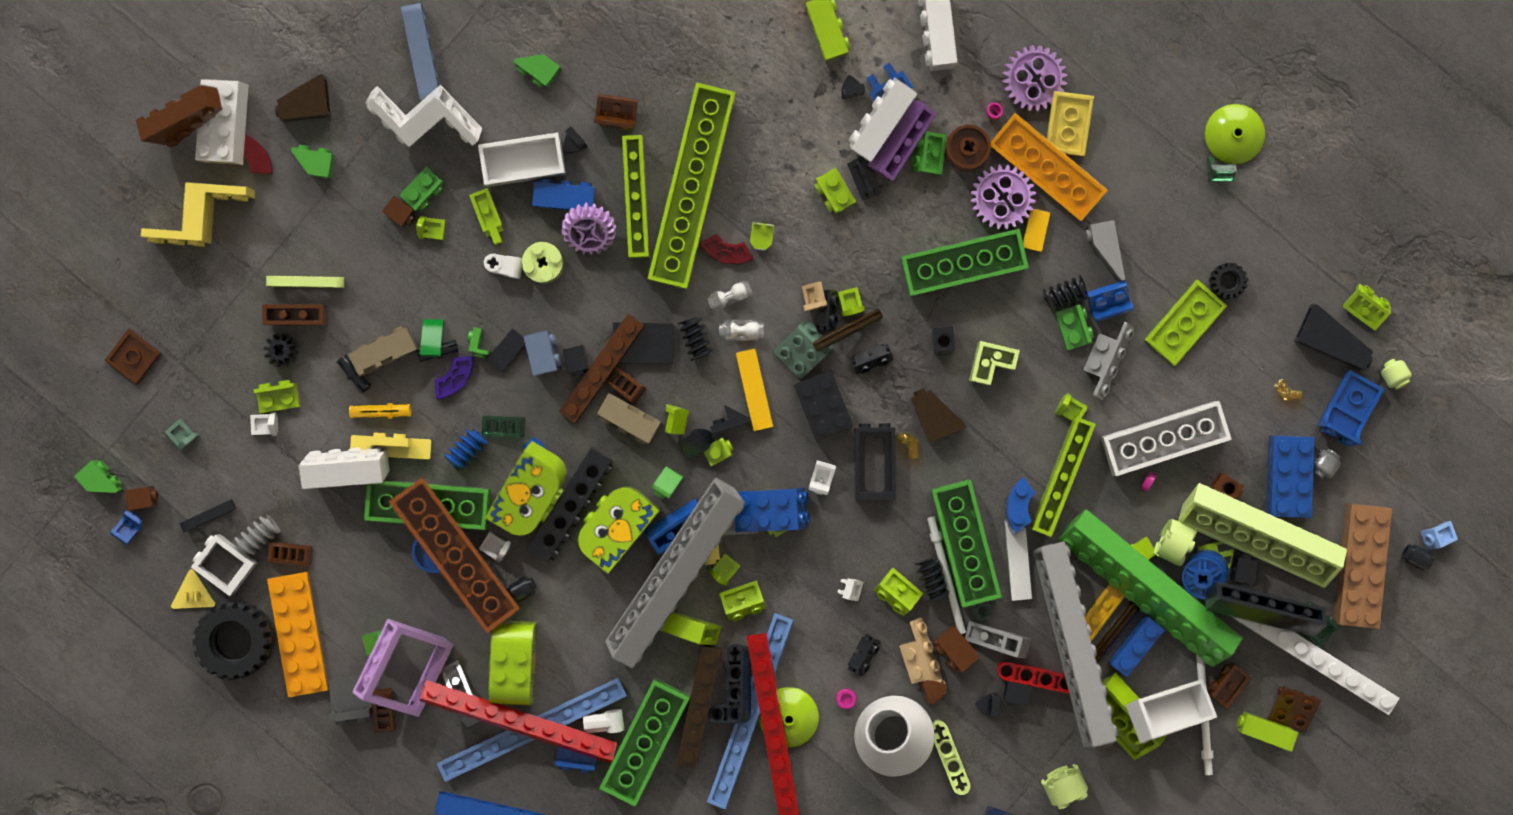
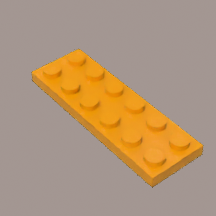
M1016 113L1013 114L991 141L992 148L1021 172L1024 171L1027 177H1030L1034 183L1080 221L1085 218L1108 191V189Z
M302 572L267 579L288 697L328 691L329 686L309 573Z

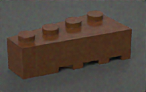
M199 85L180 96L181 100H171L165 104L166 108L160 111L155 109L149 112L150 116L145 119L144 117L136 119L141 141L167 145V147L177 146L179 142L190 136L192 132L202 127L205 122L214 118L223 109L218 88Z

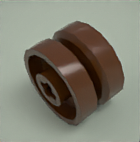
M966 124L957 127L949 135L945 145L947 161L952 167L960 171L978 169L987 160L991 151L989 136L982 128L976 125ZM965 145L970 146V152L969 150H964Z

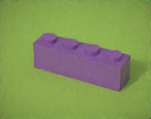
M913 99L878 153L867 166L879 176L894 181L936 113L924 103Z

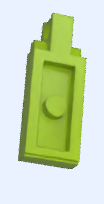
M489 188L470 194L471 202L486 237L491 236L495 245L503 243L499 233L504 231Z

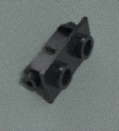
M859 157L847 163L862 201L881 193L872 170L867 166L868 161L866 158Z
M823 290L827 306L823 307L825 308L824 312H817L818 330L834 331L838 325L836 308L839 304V296L835 290Z
M881 344L871 348L872 356H868L867 351L853 355V358H850L856 375L867 373L874 367L889 364L893 360V356L888 344Z
M869 634L862 636L856 647L862 653L861 655L856 652L853 653L847 664L849 665L847 669L859 676L867 673L870 668L869 662L878 653L881 641L874 639Z

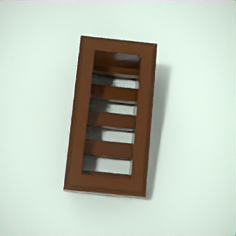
M618 366L605 382L634 404L646 390L644 385ZM617 371V372H618L617 376H616V377L614 378V380L611 382V381H610V378H611V377L613 376V374ZM624 376L625 378L623 379V381L620 383L619 386H617L616 384L619 382L621 377ZM630 381L631 384H630L629 387L626 389V391H624V390H623L624 387H625V386L627 385V383ZM635 386H637V388H636L635 391L632 393V395H629V394L633 391V389L635 388Z
M271 541L269 543L267 562L310 566L312 546ZM276 547H280L278 558L275 557ZM285 548H288L287 559H284ZM293 549H296L295 560H292ZM301 549L305 550L304 561H300Z
M392 688L375 689L373 692L374 695L393 700ZM372 703L375 733L395 731L394 710L387 707L378 708L377 704ZM381 713H389L386 716H378ZM379 721H390V724H379Z

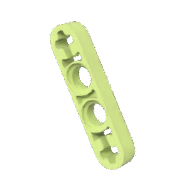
M266 276V286L344 288V277Z
M935 720L932 722L934 730L938 724L940 727L944 726L942 734L944 737L948 735L949 738L937 742L936 740L940 739L937 732H934V744L954 792L958 795H965L970 790L969 779L947 725L942 720ZM943 743H949L952 746V750L947 754L941 752L940 748ZM952 761L959 764V769L956 772L948 770V765ZM963 772V776H960V779L963 783L966 782L964 790L956 788L958 785L957 779L955 777L952 780L951 777L958 776Z

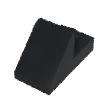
M724 405L729 420L725 421L724 418L713 421L714 425L710 426L712 434L750 422V418Z

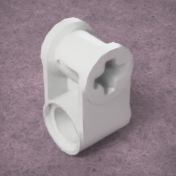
M489 254L484 259V266L491 273L520 279L522 258ZM493 258H495L496 262L499 263V265L494 266V269H491L490 264H488V262L493 261Z

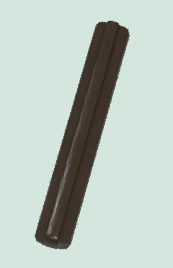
M875 309L815 340L813 347L816 351H820L883 318L881 310Z
M1132 601L1096 645V664L1140 610V607Z

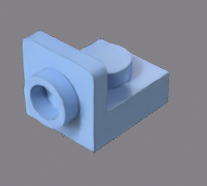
M1451 521L1421 531L1423 541L1428 550L1442 548L1458 540Z

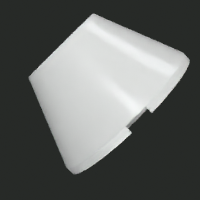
M886 696L872 702L861 713L856 723L854 739L860 758L870 769L881 775L895 777L908 775L919 769L927 761L934 746L935 735L931 718L921 705L903 696ZM891 716L904 718L908 724V736L904 744L892 751L880 750L875 742V731L879 723Z

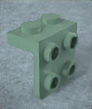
M805 319L774 350V353L798 378L802 379L834 347L830 345L820 351H816L813 347V342L823 336L817 331L814 324Z

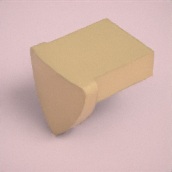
M822 282L802 286L806 305H803L804 311L817 310L827 306Z

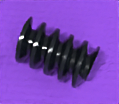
M1081 275L1079 276V281L1073 277L1072 284L1065 280L1064 287L1060 283H1057L1056 289L1050 286L1049 293L1046 289H1042L1048 307H1051L1055 312L1057 311L1058 304L1064 309V302H1067L1069 306L1072 305V299L1079 303V296L1087 300V289Z
M694 317L677 323L684 324L680 332H686L682 339L689 340L685 347H692L687 352L688 355H694L690 362L708 356L713 351V348L706 347L711 341L704 340L708 333L701 332L705 325H698L703 320L701 317Z
M929 558L914 563L915 565H921L917 573L924 574L919 580L926 581L921 586L928 589L924 596H930V599L926 602L939 600L949 594V590H943L947 583L940 582L945 576L938 574L942 571V567H936L940 563L939 559Z

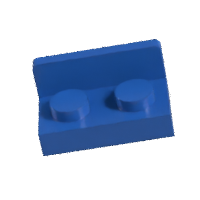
M1125 280L1087 292L1089 309L1096 322L1134 310Z
M558 747L555 766H559V769L569 771L571 768H577L582 773H591V770L595 771L597 759Z

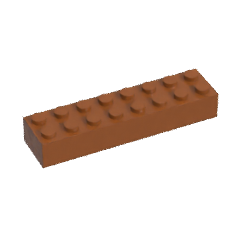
M423 478L417 480L389 501L486 633L520 609Z

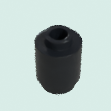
M1408 544L1401 558L1405 559L1406 563L1422 571L1426 568L1429 569L1434 562L1431 552L1415 544Z
M524 576L510 584L506 591L515 602L519 603L535 594L537 586L531 577L528 579L527 576Z

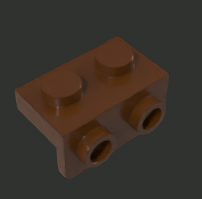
M598 94L594 123H598L602 127H610L612 125L618 126L622 130L633 129L636 123L638 99Z
M1232 662L1224 665L1220 671L1221 676L1217 681H1212L1208 687L1209 696L1227 709L1252 678Z

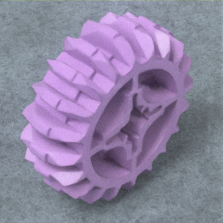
M587 202L584 204V207L578 204L576 209H570L562 222L564 241H569V247L575 246V252L579 249L582 250L583 255L586 251L591 256L594 251L600 254L602 249L605 251L608 249V245H611L615 238L616 224L614 223V218L609 217V211L603 212V206L598 209L595 203L592 207H589Z

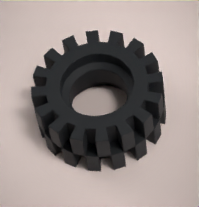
M1236 263L1221 264L1211 272V277L1209 278L1211 284L1209 286L1213 289L1212 292L1219 298L1226 300L1237 298L1245 292L1244 289L1248 286L1246 284L1248 281L1246 271H1243V268L1237 266ZM1226 273L1232 274L1236 279V284L1231 289H1226L1221 284V278Z

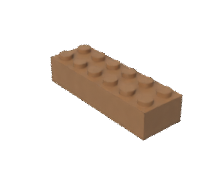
M1346 503L1341 547L1346 548L1347 551L1343 568L1338 573L1333 620L1336 624L1380 629L1392 508Z

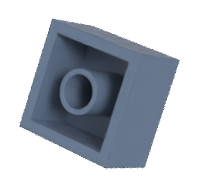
M546 330L523 336L533 376L560 371L559 366H562L560 354H556L555 346H558L555 334L553 335L550 331Z

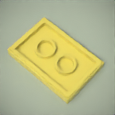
M1053 91L1046 139L1064 154L1085 156L1094 96Z

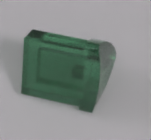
M1207 157L1208 182L1233 181L1237 173L1236 165H1216L1213 157Z

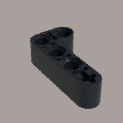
M732 644L727 649L726 705H714L709 709L708 718L713 723L743 724L748 722L751 717V660L749 649L746 645ZM738 669L741 671L740 678L737 677ZM740 689V691H741V696H740V698L738 699V697H737V691ZM720 710L722 711L721 719L718 717V712ZM738 710H740L741 716L739 719L736 715Z

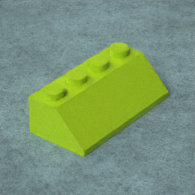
M1116 672L1102 680L1101 683L1105 685L1107 696H1105L1106 702L1112 710L1110 718L1112 724L1117 729L1116 741L1134 761L1159 747L1167 735L1141 744L1139 742L1126 705L1140 698Z

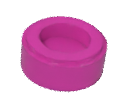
M1149 472L1140 487L1141 490L1148 492L1157 475Z
M848 688L841 689L836 695L837 704L843 709L852 708L856 703L855 693Z

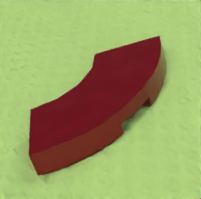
M245 134L244 157L250 164L251 173L273 174L272 163L267 151L257 140Z
M715 234L699 243L710 257L725 264H743L754 260L744 242L738 244L727 243Z

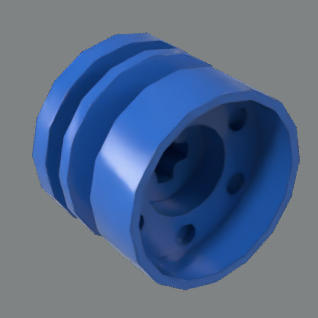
M1205 549L1197 551L1190 557L1183 570L1182 581L1185 589L1196 598L1206 599L1205 593L1217 581L1226 582L1229 573L1228 563L1220 553L1214 550ZM1206 574L1208 578H1201V575L1204 576Z

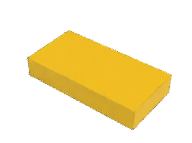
M1037 209L1029 211L1023 239L1024 249L1042 252L1050 212Z

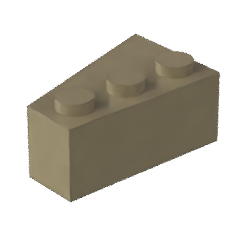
M400 326L392 330L391 335L386 337L382 335L374 339L373 343L369 345L364 344L356 348V351L349 353L348 355L358 375L368 376L419 350L409 328L403 329Z
M608 393L597 413L601 416L599 420L608 425L611 422L618 426L617 430L626 435L628 433L635 436L634 439L644 445L646 442L648 444L651 443L662 423L611 393Z

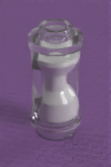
M741 280L739 283L734 284L731 290L726 293L721 291L709 293L710 298H707L711 310L715 308L718 312L719 309L727 305L728 301L732 299L742 301L745 298L747 300L753 293L748 281L742 282Z
M723 320V324H719V336H723V340L764 339V322H759V320Z

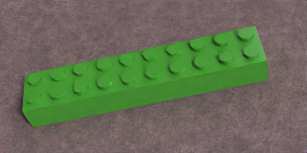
M1087 509L1070 521L1057 540L1065 542V546L1067 545L1080 561L1089 565L1096 574L1106 579L1112 587L1123 593L1128 600L1140 607L1142 612L1151 616L1158 625L1168 630L1174 638L1180 640L1190 651L1197 654L1204 663L1211 667L1231 657L1243 639L1216 615L1207 611L1205 606Z

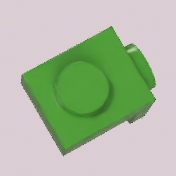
M473 327V331H469L467 342L470 343L469 351L473 352V356L485 358V354L490 355L491 351L480 349L484 329Z

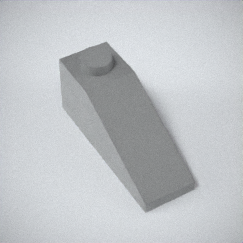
M1114 220L1089 225L1088 230L1085 231L1087 242H1091L1092 248L1118 281L1125 280Z
M969 621L964 637L969 642L1025 659L1032 640L973 621Z
M458 660L443 667L441 673L447 687L476 696ZM458 714L466 727L479 722V720Z

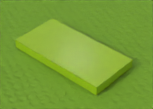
M1197 279L1144 341L1169 363L1176 366L1228 305Z

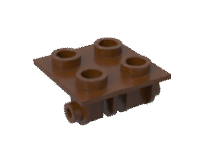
M1286 686L1279 687L1277 691L1279 696L1268 720L1306 732L1321 703V699L1304 694V692H1298V690L1289 689Z

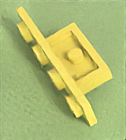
M373 433V436L352 435L350 449L358 447L361 450H367L372 446H380L381 448H387L388 457L430 459L432 441L431 439L406 438V434H394L393 437H386V433Z

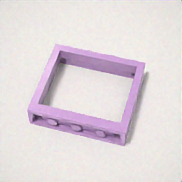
M387 619L353 693L361 700L419 717L425 707V703L419 701L426 680L436 683L454 644L444 637ZM401 634L436 645L408 705L373 694Z

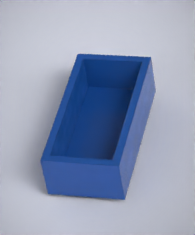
M1269 436L1267 514L1274 517L1312 518L1315 437Z

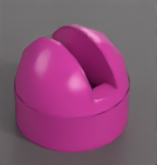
M991 103L986 108V116L991 120L998 119L1003 113V108L999 103Z

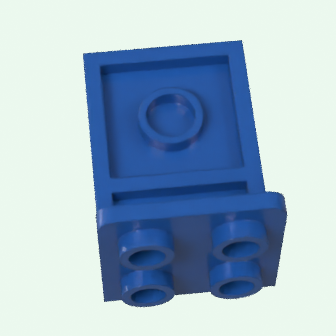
M1350 369L1347 370L1316 426L1322 428L1320 432L1329 437H1338V442L1347 447L1349 445L1352 447L1355 445L1361 446L1363 442L1359 440L1360 434L1381 397L1384 388Z
M805 487L738 492L745 503L740 514L735 516V532L799 530L806 528L807 524L810 523V514L806 508V504L809 502V494L805 491Z

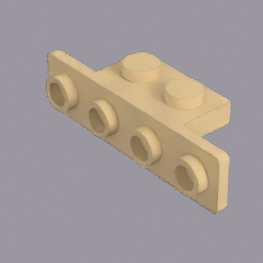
M919 617L910 622L916 641L899 646L911 683L933 680L946 685L940 673L939 662L936 660L933 652V644L927 634V626L923 622L922 617Z

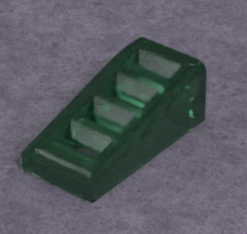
M482 415V435L524 437L525 417ZM490 420H493V432L490 431ZM498 420H501L500 432H498ZM507 421H509V432H506Z

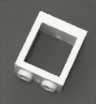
M221 534L211 535L204 544L206 548L203 552L199 551L193 558L194 564L191 568L227 595L232 596L237 592L258 562L247 556ZM217 543L244 563L228 585L201 566Z

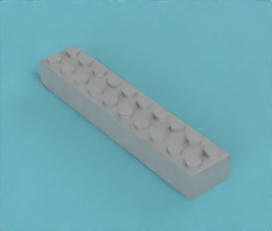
M716 477L714 478L605 640L612 658L631 668L640 662L643 652L652 644L657 631L663 628L666 618L674 612L680 597L682 598L686 594L687 587L691 581L697 578L701 566L707 563L710 553L719 545L724 532L730 529L733 519L742 511L745 502L734 487Z
M1065 542L1040 547L1032 552L1083 747H1095L1115 742L1117 729L1112 724L1110 718L1112 710L1106 702V687L1101 683V668L1099 664H1096V649L1093 644L1091 645V630L1089 625H1086L1084 618L1086 610L1084 605L1080 603L1081 591L1074 580L1076 576L1073 565H1070V549L1067 545L1065 546Z

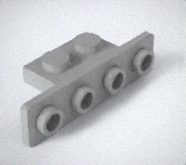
M1124 322L1117 340L1102 334L1098 335L1084 367L1085 372L1100 377L1093 396L1103 401L1104 397L1108 395L1110 383L1117 375L1120 360L1126 354L1127 344L1134 336V327L1127 322Z

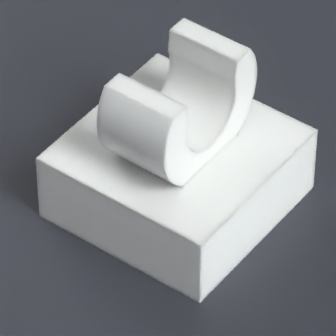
M849 578L847 580L841 579L840 582L845 583L846 586L845 590L838 589V593L843 594L842 598L858 601L864 582Z

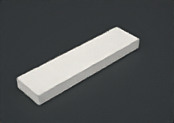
M1004 520L1011 600L1032 599L1026 528L1013 536L1006 520Z

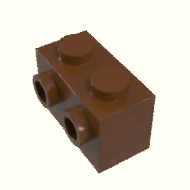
M949 626L932 641L935 645L934 650L941 657L944 656L948 662L946 664L953 672L963 673L980 658L955 626Z

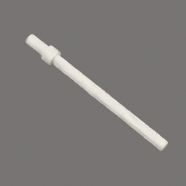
M935 516L929 517L927 520L931 534H929L931 542H934L937 557L940 560L939 564L942 567L941 572L945 576L944 582L947 583L946 590H949L948 598L956 628L963 634L966 633L941 541L943 539L942 533L938 530Z
M1196 654L1198 680L1203 679L1207 689L1205 663ZM1209 721L1201 723L1203 744L1201 759H1204L1205 775H1213L1212 759H1214L1213 750H1211Z

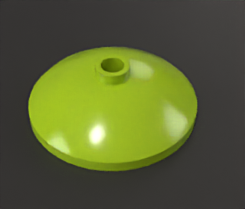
M1240 104L1223 106L1215 111L1207 121L1204 133L1206 146L1210 153L1221 162L1233 165L1245 163L1253 159L1263 147L1265 141L1264 124L1260 116L1247 106ZM1236 129L1241 131L1240 136L1235 135Z
M794 687L778 689L787 745L788 748L797 747L806 743L814 735L819 722L818 708L812 697L805 691ZM760 715L759 723H760L761 730H762V732H763V734H764L763 726H762V720H761V715ZM792 716L793 721L788 723L785 721V718Z

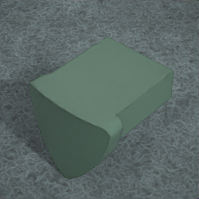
M178 419L165 431L180 451L189 447L199 436L182 419Z

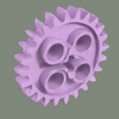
M1030 45L1028 51L1026 47H1022V54L1019 51H1015L1016 58L1009 57L1012 63L1004 65L1008 68V71L1002 72L1003 75L1007 76V79L1002 80V82L1007 83L1008 86L1003 90L1010 91L1007 98L1014 97L1013 104L1020 102L1019 108H1023L1026 105L1027 110L1031 111L1034 106L1035 111H1039L1041 105L1043 109H1047V102L1050 105L1052 104L1053 91L1064 92L1061 85H1066L1067 82L1062 81V78L1066 77L1067 74L1062 73V70L1066 66H1059L1062 58L1055 60L1057 53L1049 54L1050 48H1046L1043 51L1040 45L1035 50L1034 45ZM1036 58L1041 61V66L1037 70L1033 67V61ZM1025 63L1028 65L1030 72L1025 68ZM1020 70L1025 74V78L1021 82L1017 79V73ZM1032 74L1038 75V77L1036 78L1037 82L1031 81V79H1033ZM1047 75L1052 77V83L1049 86L1044 83ZM1038 83L1041 87L1044 88L1045 93L1041 92V88L1039 87ZM1030 87H1034L1036 90V95L1033 98H1030L1028 95Z
M999 165L997 171L990 167L991 173L984 170V178L977 177L980 184L973 183V187L977 191H971V195L976 196V198L971 199V203H976L977 205L972 210H979L976 217L983 216V224L990 221V228L994 224H997V230L1000 229L1001 225H1004L1005 230H1008V224L1016 228V221L1023 224L1022 217L1029 218L1026 211H1033L1029 204L1036 202L1034 199H1031L1032 196L1036 195V192L1030 191L1034 184L1028 185L1027 182L1030 177L1023 179L1024 171L1017 174V167L1010 171L1009 165L1006 166L1005 170H1002L1001 165ZM1003 178L1009 179L1011 186L1009 188H1002L1000 180ZM992 183L997 185L1003 195H1008L1006 200L1014 208V212H1011L1004 200H998L1000 195L993 188ZM985 191H992L995 197L992 200H986L983 196ZM1015 194L1022 196L1023 202L1021 204H1014L1012 196ZM1002 206L1006 209L1007 213L1005 216L1000 217L996 214L995 209Z

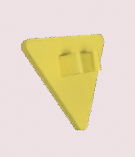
M190 569L171 607L173 609L214 607L216 603L195 570Z

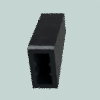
M1311 304L1294 342L1358 370L1369 368L1373 361V357H1371L1373 351L1319 305Z

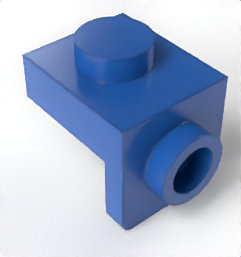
M126 510L123 513V518L113 528L110 535L127 546L142 528L141 517L134 512L130 513Z

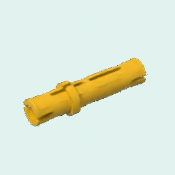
M411 404L350 405L349 416L350 418L388 417V419L402 416L411 417ZM383 410H398V411H387V412H384Z

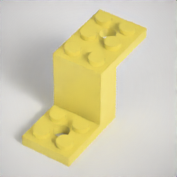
M185 183L182 231L141 228V237L147 238V242L165 244L166 240L167 243L173 245H185V242H188V245L205 247V243L211 244L215 198L217 200H228L231 197V199L236 201L248 202L249 198L255 199V190L240 186Z

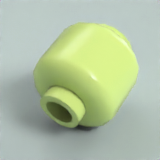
M1392 359L1384 364L1385 368L1381 371V375L1389 388L1398 390L1410 383L1412 374L1404 361Z

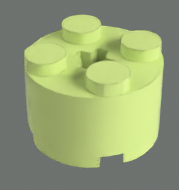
M537 242L529 246L524 252L522 267L525 274L535 282L542 284L550 283L558 279L562 274L564 259L561 252L554 245L547 242ZM546 258L548 265L540 268L539 260Z
M1170 519L1160 533L1161 538L1159 542H1156L1154 554L1181 567L1186 558V552L1190 553L1195 545L1193 539L1197 531L1177 520Z
M1073 764V768L1070 769L1067 765L1055 769L1047 774L1048 779L1046 781L1044 779L1041 780L1051 804L1057 806L1058 809H1064L1070 805V802L1080 801L1088 796V786L1078 765Z

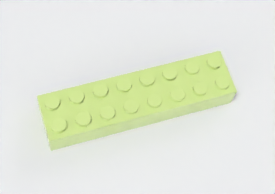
M1198 483L1182 505L1179 522L1323 588L1343 568L1346 548L1231 498L1226 494H1222L1208 486Z

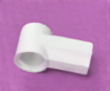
M621 709L583 717L586 733L604 731L616 733L625 730Z

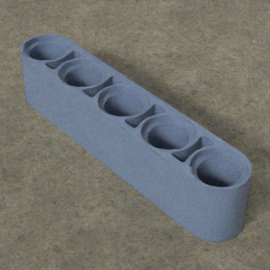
M422 3L402 6L401 11L418 93L422 101L439 86L424 9Z

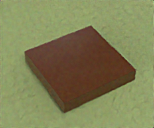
M128 329L104 361L138 385L162 352L132 329Z

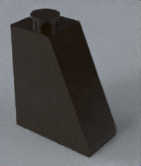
M320 74L277 100L278 105L275 106L276 117H279V120L282 122L331 117L327 77Z
M923 388L913 392L914 397L910 399L929 443L967 428L966 424L931 390L925 391Z

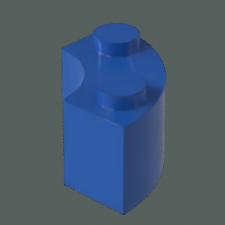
M1024 477L1016 483L1010 492L1005 507L1006 523L1013 536L1032 522L1028 514V504L1035 495V491Z

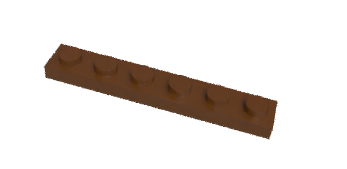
M630 314L626 315L559 410L562 415L573 423L578 422L645 327L644 324Z

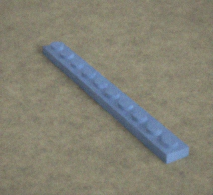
M774 613L767 633L774 673L777 671L794 623L793 619ZM753 675L751 677V717L746 723L734 725L707 800L708 803L722 809H727L760 718ZM739 711V714H738V716H737L738 719H739L740 716H741V712H740V711Z
M618 677L537 715V717L567 725L626 697L627 694ZM505 730L438 762L437 766L446 782L535 739Z

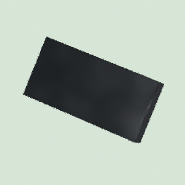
M512 328L487 360L503 372L525 346L524 337Z

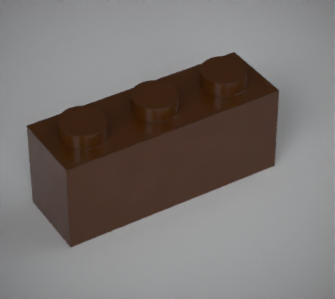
M262 304V325L328 326V306L321 304Z

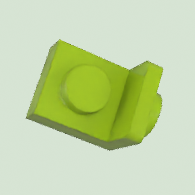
M721 438L711 443L704 454L709 464L713 466L732 456L731 451L734 449L729 439L725 441L724 438Z

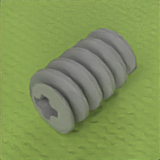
M268 515L266 519L262 516L259 517L261 524L253 522L255 529L247 527L248 535L241 532L242 540L237 537L234 538L238 547L249 557L250 554H256V549L260 550L263 548L262 543L268 544V538H275L274 533L279 534L281 532L277 523Z

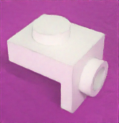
M817 460L809 490L816 494L828 495L836 466Z

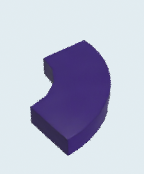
M474 356L453 358L449 372L442 378L435 379L436 400L452 396L467 383L472 373Z

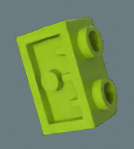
M836 167L815 179L816 184L814 187L819 195L823 194L827 201L824 203L829 212L834 211L836 215L856 203L855 198Z
M1358 284L1356 291L1343 304V308L1374 331L1391 314V304L1385 298L1377 297L1374 291L1367 285L1362 286Z
M284 380L279 381L277 386H271V383L258 385L259 389L253 390L254 394L257 395L259 413L301 407L297 383Z
M894 568L889 570L883 580L873 590L881 600L889 603L896 613L903 616L911 611L923 595V592Z
M757 580L719 593L729 621H739L746 615L759 614L763 609L767 608Z

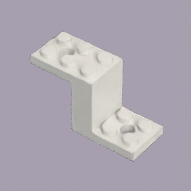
M441 85L406 115L378 86L371 91L366 101L369 111L374 115L377 114L382 119L383 125L389 130L392 129L397 139L408 147L443 117H445L446 123L451 128L455 127L458 130L462 140L466 143L469 142L472 146L479 140L482 127Z

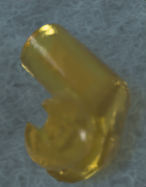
M1279 379L1275 383V390L1282 399H1302V390H1291L1286 384V380Z
M908 432L899 433L897 441L909 448V458H919L918 440Z

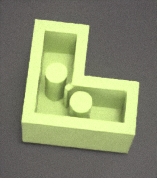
M979 341L969 381L991 385L995 366L1015 370L1020 350Z

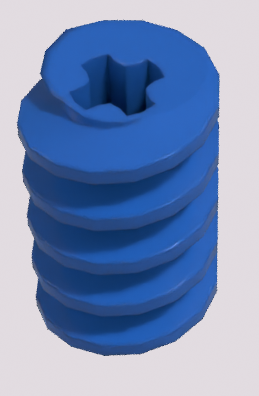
M474 428L473 432L466 430L468 437L460 436L462 443L454 442L457 448H449L452 453L451 455L444 453L448 462L459 471V467L466 468L464 461L468 463L472 461L469 455L477 456L475 449L482 451L481 444H488V441Z

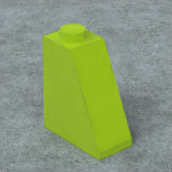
M673 612L668 615L660 631L697 644L717 645L722 626Z
M1243 712V715L1238 717L1236 724L1239 732L1291 752L1299 733L1288 726L1247 712Z

